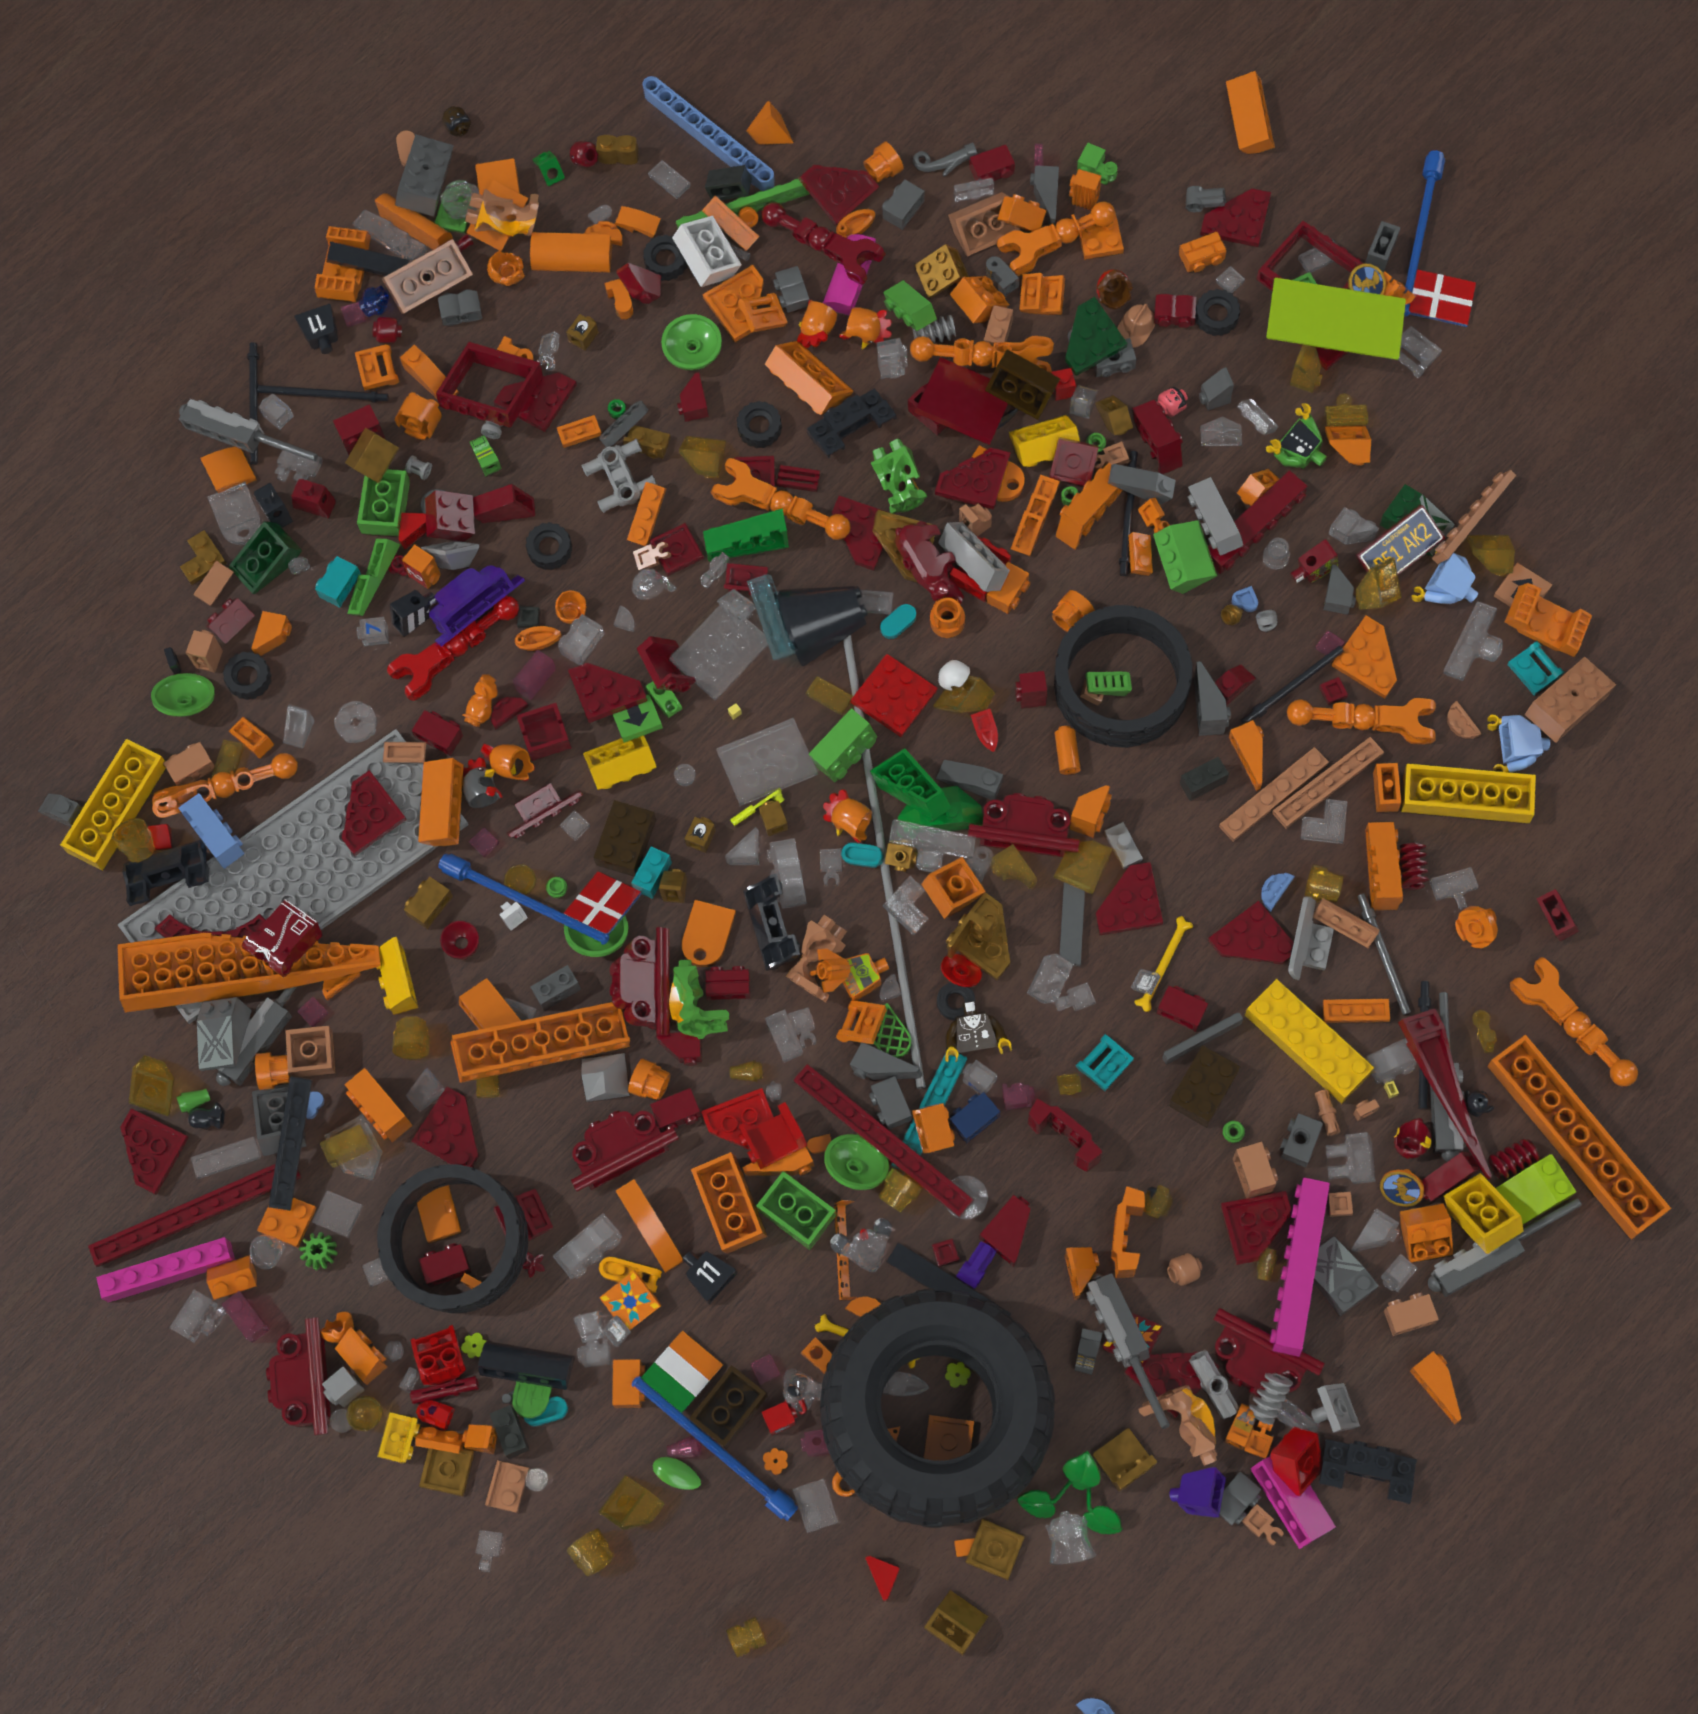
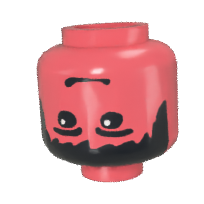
M1170 387L1159 394L1157 404L1163 407L1167 416L1173 417L1186 409L1188 397L1183 389L1179 390L1176 387Z

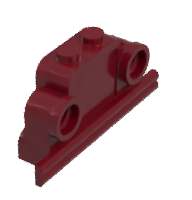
M1022 793L1008 795L1004 798L1003 802L1000 800L987 802L984 806L983 825L970 824L968 837L980 839V846L1063 858L1065 851L1078 853L1080 841L1067 838L1070 815L1065 810L1054 809L1053 803L1043 796H1035L1033 798L1026 797Z
M657 927L656 940H650L645 936L635 937L625 947L624 954L611 964L610 975L612 976V984L610 986V996H612V1003L616 1008L625 1009L624 1017L629 1024L655 1029L656 1035L669 1037V928Z
M615 1111L608 1116V1119L590 1124L588 1126L589 1129L584 1134L585 1141L579 1142L574 1146L572 1156L582 1174L571 1179V1182L576 1192L588 1186L590 1190H593L669 1151L667 1145L679 1140L673 1127L661 1133L656 1125L654 1116L647 1111H640L634 1116L627 1111Z
M1221 1308L1218 1309L1213 1319L1225 1326L1215 1343L1214 1351L1218 1359L1227 1362L1224 1372L1229 1378L1228 1381L1237 1387L1242 1385L1250 1389L1249 1393L1253 1396L1261 1398L1257 1393L1258 1389L1265 1390L1261 1385V1381L1269 1382L1264 1376L1265 1373L1280 1374L1291 1380L1293 1385L1289 1386L1290 1391L1288 1394L1299 1388L1306 1370L1319 1376L1325 1363L1302 1351L1299 1357L1272 1351L1274 1343H1270V1334Z
M318 1317L305 1319L306 1333L297 1335L289 1333L281 1336L277 1342V1351L280 1355L272 1357L269 1361V1367L266 1368V1377L270 1381L271 1389L268 1390L269 1403H272L274 1407L282 1411L283 1420L291 1426L314 1425L315 1436L328 1434V1424L332 1423L330 1401L323 1393L326 1389L322 1383L328 1379L325 1340L320 1333Z

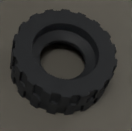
M659 235L651 239L643 251L646 270L661 275V281L676 279L687 268V262L674 242L672 235ZM662 250H670L675 254V261L669 266H661L656 261V255Z
M1219 289L1209 290L1198 299L1195 311L1196 324L1206 334L1223 336V334H1228L1231 330H1234L1236 324H1238L1240 304L1232 293ZM1214 304L1223 305L1227 309L1226 318L1221 321L1212 320L1208 316L1209 307Z
M765 401L751 402L749 405H745L738 413V434L748 446L765 448L768 445L771 446L781 435V416L772 404L770 405ZM756 416H763L769 421V428L763 433H755L749 427L750 421Z
M552 522L541 523L528 533L529 536L526 538L527 553L531 562L538 568L554 570L555 568H560L563 564L565 565L567 560L570 559L572 543L564 527L556 523L552 524ZM547 537L555 538L559 543L557 552L552 555H545L539 550L540 542Z
M253 652L237 653L224 666V682L231 693L240 699H255L263 695L268 690L269 684H271L272 675L270 668L260 655ZM249 666L256 669L257 678L252 684L243 685L238 681L237 675L242 668Z

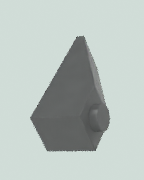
M1035 166V173H1031L1030 185H1034V195L1040 207L1046 210L1045 218L1048 224H1054L1055 226L1059 167Z
M1113 464L1111 465L1108 484L1147 501L1150 498H1156L1159 505L1173 498L1176 480L1157 472Z
M944 760L936 779L953 786H958L963 790L987 799L996 800L1003 783V774L981 766Z
M866 1043L860 1044L850 1063L854 1071L853 1074L862 1079L867 1077L872 1080H883L894 1076L896 1079H918L922 1076L918 1067Z

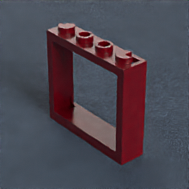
M1302 221L1259 269L1256 280L1273 291L1274 279L1283 278L1272 270L1301 238L1350 273L1356 266L1363 263L1360 261L1361 259L1349 254L1344 247L1335 244L1329 236L1321 234L1313 225L1310 226L1305 221ZM1348 282L1343 287V289H1349Z
M468 342L436 392L438 404L447 410L450 409L463 415H470L480 420L490 421L497 425L511 428L543 377L541 364L534 360ZM473 363L526 378L506 410L453 395Z

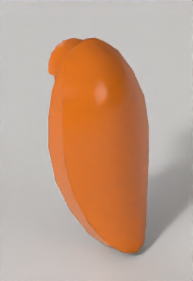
M862 209L848 214L837 225V234L846 238L849 235L862 234L874 222L875 211Z
M547 626L527 628L516 635L515 644L518 648L526 651L541 650L556 643L561 638V632L556 628Z

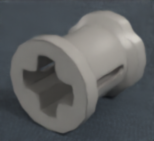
M412 455L407 461L405 469L407 473L412 472L425 480L431 472L432 464L417 460V457Z

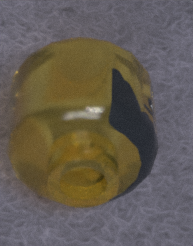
M1158 1185L1157 1188L1149 1187L1144 1195L1145 1208L1143 1212L1156 1219L1165 1217L1174 1201L1173 1197L1169 1194L1170 1190L1162 1185Z

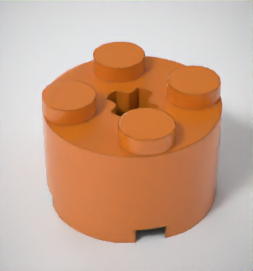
M411 392L400 407L395 417V423L399 428L402 425L405 428L404 432L411 437L425 440L426 437L431 438L442 418L441 411L438 408L439 404L433 399L427 400Z

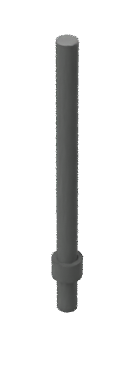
M1366 894L1358 895L1364 921L1379 929L1375 920L1377 917L1374 908L1370 907ZM1379 930L1378 935L1374 939L1402 1014L1403 1016L1411 1013V1010Z

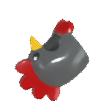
M481 757L477 760L470 759L468 761V768H463V795L466 802L472 808L489 806L496 802L498 798L503 797L494 783L493 775L495 770L487 769L485 760Z

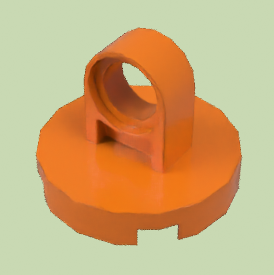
M1479 906L1467 907L1459 913L1458 919L1455 922L1456 931L1463 941L1467 940L1469 943H1472L1471 946L1474 948L1487 947L1497 937L1496 914L1492 909H1483Z

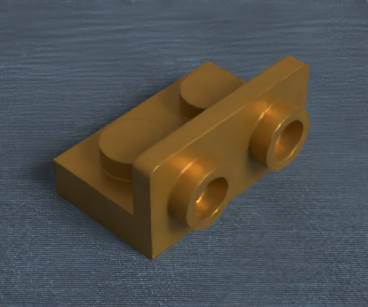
M634 425L629 430L628 436L624 437L623 443L625 445L637 439L642 448V451H639V453L646 454L650 458L658 457L664 459L671 437L668 433Z

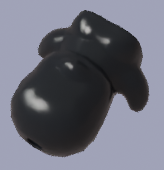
M1466 1090L1464 1098L1468 1113L1475 1117H1480L1483 1113H1489L1494 1109L1493 1105L1490 1106V1100L1485 1091H1477L1470 1094L1469 1090Z
M218 1102L211 1109L195 1108L188 1115V1122L193 1128H204L207 1130L211 1126H215V1128L221 1129L224 1125L225 1110Z

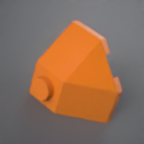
M1092 1247L1066 1248L1065 1260L1074 1300L1080 1298L1088 1285L1087 1283H1089L1093 1274L1096 1273V1266H1099L1098 1255L1093 1253Z

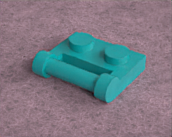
M1538 641L1534 642L1507 664L1534 696L1565 673L1541 649L1542 645ZM1532 654H1535L1552 673L1550 676H1547L1532 659Z
M1104 1034L1100 1039L1101 1042L1083 1061L1077 1063L1076 1068L1103 1091H1106L1134 1061V1058L1108 1035ZM1107 1047L1110 1048L1112 1051L1092 1070L1089 1066Z

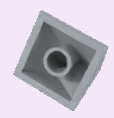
M450 541L424 546L421 549L433 556L440 568L455 570L470 566L479 549V544Z
M625 1053L582 1059L581 1075L587 1102L630 1096L628 1092L629 1085Z

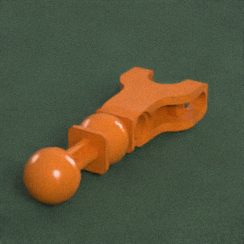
M1105 201L1098 202L1093 206L1090 214L1077 220L1074 214H1072V219H1061L1055 226L1051 224L1031 233L1014 230L1000 237L997 241V247L1003 253L1011 251L1020 253L1019 257L1010 263L1009 268L1017 276H1021L1034 269L1038 258L1062 247V243H1072L1077 239L1078 235L1082 238V230L1095 224L1100 227L1109 226L1113 223L1116 212L1110 203Z

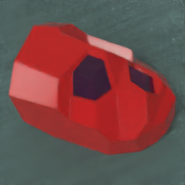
M430 1400L420 1404L416 1414L421 1421L447 1430L455 1409Z

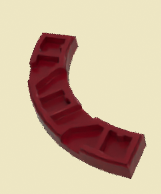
M169 914L154 929L164 938L198 933H211L212 936L228 934L231 937L243 938V936H249L251 933L259 931V927L266 919L261 914H258L255 918L236 927L234 930L203 932L182 924Z

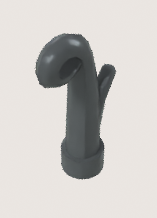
M972 142L964 145V148L934 162H931L928 153L920 151L913 156V164L918 170L924 172L946 168L943 172V176L946 177L955 167L969 160V157L977 155V150ZM919 158H925V164L920 163Z

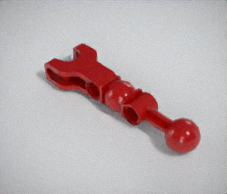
M506 595L493 606L492 611L478 621L472 622L442 647L437 643H433L419 654H402L388 665L387 673L394 679H399L405 675H413L412 681L405 687V695L411 701L419 699L430 691L433 677L448 667L451 662L455 661L454 657L464 655L469 646L473 648L485 639L486 633L484 631L500 619L509 621L516 617L519 610L517 600L510 595Z

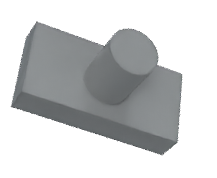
M1124 822L1104 831L1123 869L1142 861L1143 858Z

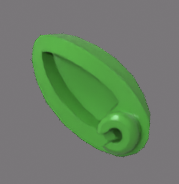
M661 1457L653 1463V1471L657 1477L672 1487L690 1490L696 1489L701 1485L698 1475L680 1460Z

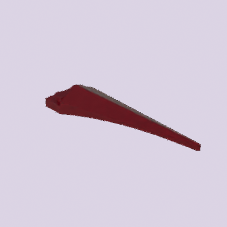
M1434 1008L1402 1019L1398 1024L1408 1041L1406 1043L1407 1047L1486 1179H1491L1492 1175L1465 1105L1446 1029L1436 1009Z

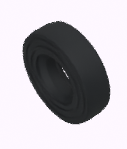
M950 982L944 985L938 992L937 1008L945 1018L955 1021L956 1016L965 1015L964 1007L962 1006L959 1009L951 1008L947 1002L949 996L957 993L963 996L965 1002L975 1001V995L970 987H962Z

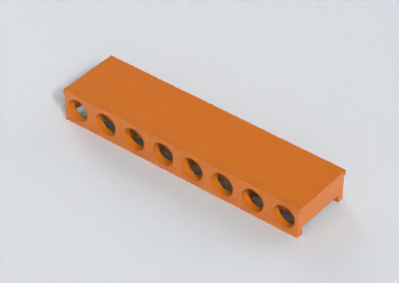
M610 1002L452 1035L450 1043L459 1081L462 1083L627 1048L630 1046V1038L628 1037L622 1010L616 1008Z

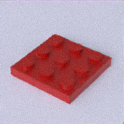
M886 654L852 697L850 703L902 737L935 695L938 688Z

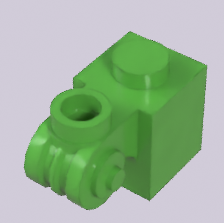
M1087 143L1077 163V171L1082 169L1102 175L1101 184L1104 185L1116 179L1118 168L1114 162H1107L1104 165L1106 150Z

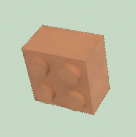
M329 1026L286 1030L288 1073L292 1077L336 1073L333 1031Z
M1262 1142L1236 1149L1233 1156V1162L1246 1198L1272 1193L1276 1181H1278L1276 1170L1270 1167L1268 1161L1271 1160L1267 1147H1263Z

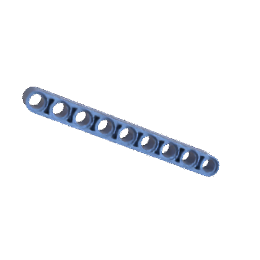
M650 76L643 81L646 100L730 167L745 165L752 178L751 184L760 191H766L775 186L773 170L658 78Z

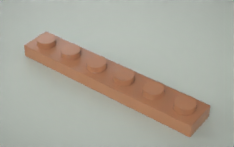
M1512 470L1505 473L1500 472L1492 479L1494 483L1482 491L1481 499L1476 500L1470 506L1471 511L1460 518L1458 521L1460 523L1459 526L1453 528L1447 534L1448 539L1437 546L1435 549L1437 552L1432 557L1437 564L1449 559L1516 475Z
M1369 737L1274 809L1272 814L1287 829L1384 754V751Z
M1314 747L1220 823L1219 827L1234 842L1325 768L1329 762Z

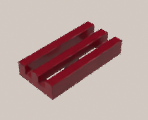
M780 465L776 484L779 487L817 492L820 471ZM785 478V479H791V480L800 481V482H802V481L812 482V483H814V485H812V484H805V483H798V482H791V481H784V480H782V479Z

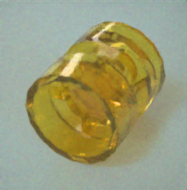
M756 1617L744 1621L743 1627L737 1625L726 1630L737 1658L749 1653L750 1647L756 1650L767 1645Z

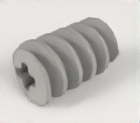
M951 315L947 316L946 321L943 316H940L939 323L935 320L918 331L913 329L914 339L925 336L930 338L934 344L937 337L941 343L944 336L947 337L948 341H951L952 334L956 337Z
M1265 1373L1264 1376L1269 1382L1261 1381V1385L1265 1390H1257L1261 1398L1255 1396L1253 1400L1258 1405L1251 1404L1249 1408L1254 1412L1253 1414L1256 1419L1271 1425L1275 1422L1274 1418L1278 1416V1410L1282 1408L1281 1402L1285 1401V1394L1289 1393V1386H1292L1293 1382L1280 1374Z

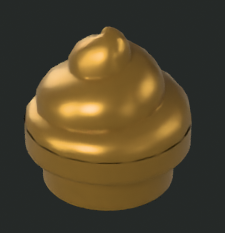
M1233 604L1227 605L1221 611V618L1225 624L1235 625L1240 622L1243 610Z

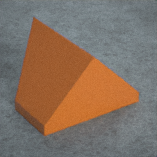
M767 101L746 131L757 144L793 143L782 116L771 102Z

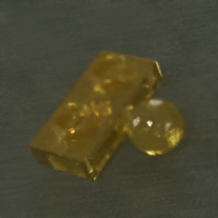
M1340 394L1336 399L1337 406H1325L1327 426L1368 425L1369 418L1366 405H1352V398L1349 394Z

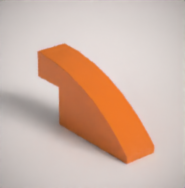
M635 1179L617 1189V1195L664 1272L666 1273L684 1262Z

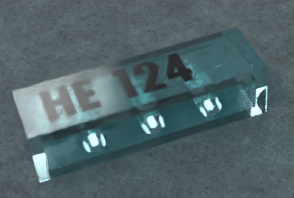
M766 574L747 581L773 660H781L795 655L794 649L796 648L788 636L772 576Z

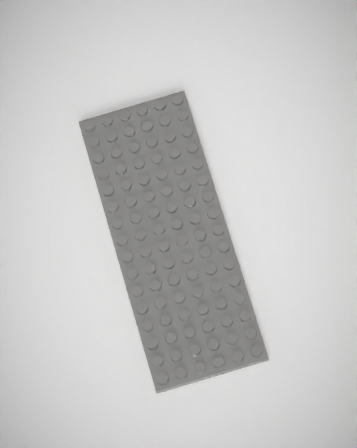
M395 729L241 837L239 840L243 845L240 848L244 855L225 869L215 857L207 861L206 863L210 868L209 882L188 888L185 879L180 880L119 923V928L130 943L161 939L164 937L154 928L171 914L176 920L192 929L203 932H225L234 930L236 927L249 922L258 914L267 919L286 899L315 919L320 930H322L438 847L418 842L423 763L383 762L384 742H406L397 729ZM370 770L407 820L354 856L341 837L345 827V816L348 802L350 801L352 782ZM460 814L459 831L469 825L462 814ZM202 1002L176 1005L187 1023L190 1024L198 1018Z

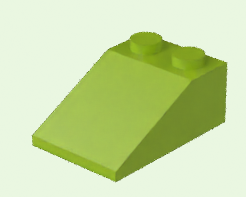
M1552 1154L1495 1188L1521 1215L1523 1225L1571 1198L1576 1193V1190Z

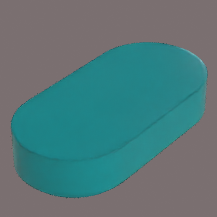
M909 604L899 606L881 622V634L887 639L898 637L915 622V608Z
M848 843L841 852L843 860L850 865L876 868L884 860L883 852L874 845Z
M552 1397L549 1399L546 1410L540 1416L524 1418V1420L533 1427L561 1420L568 1413V1405L563 1398Z

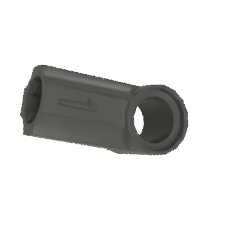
M1190 186L1187 188L1186 210L1189 212H1200L1205 207L1225 206L1226 204L1224 188L1203 189L1200 186Z

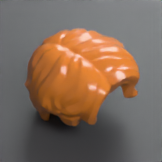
M498 251L488 261V275L496 283L511 286L525 277L522 271L524 268L522 259L513 253Z

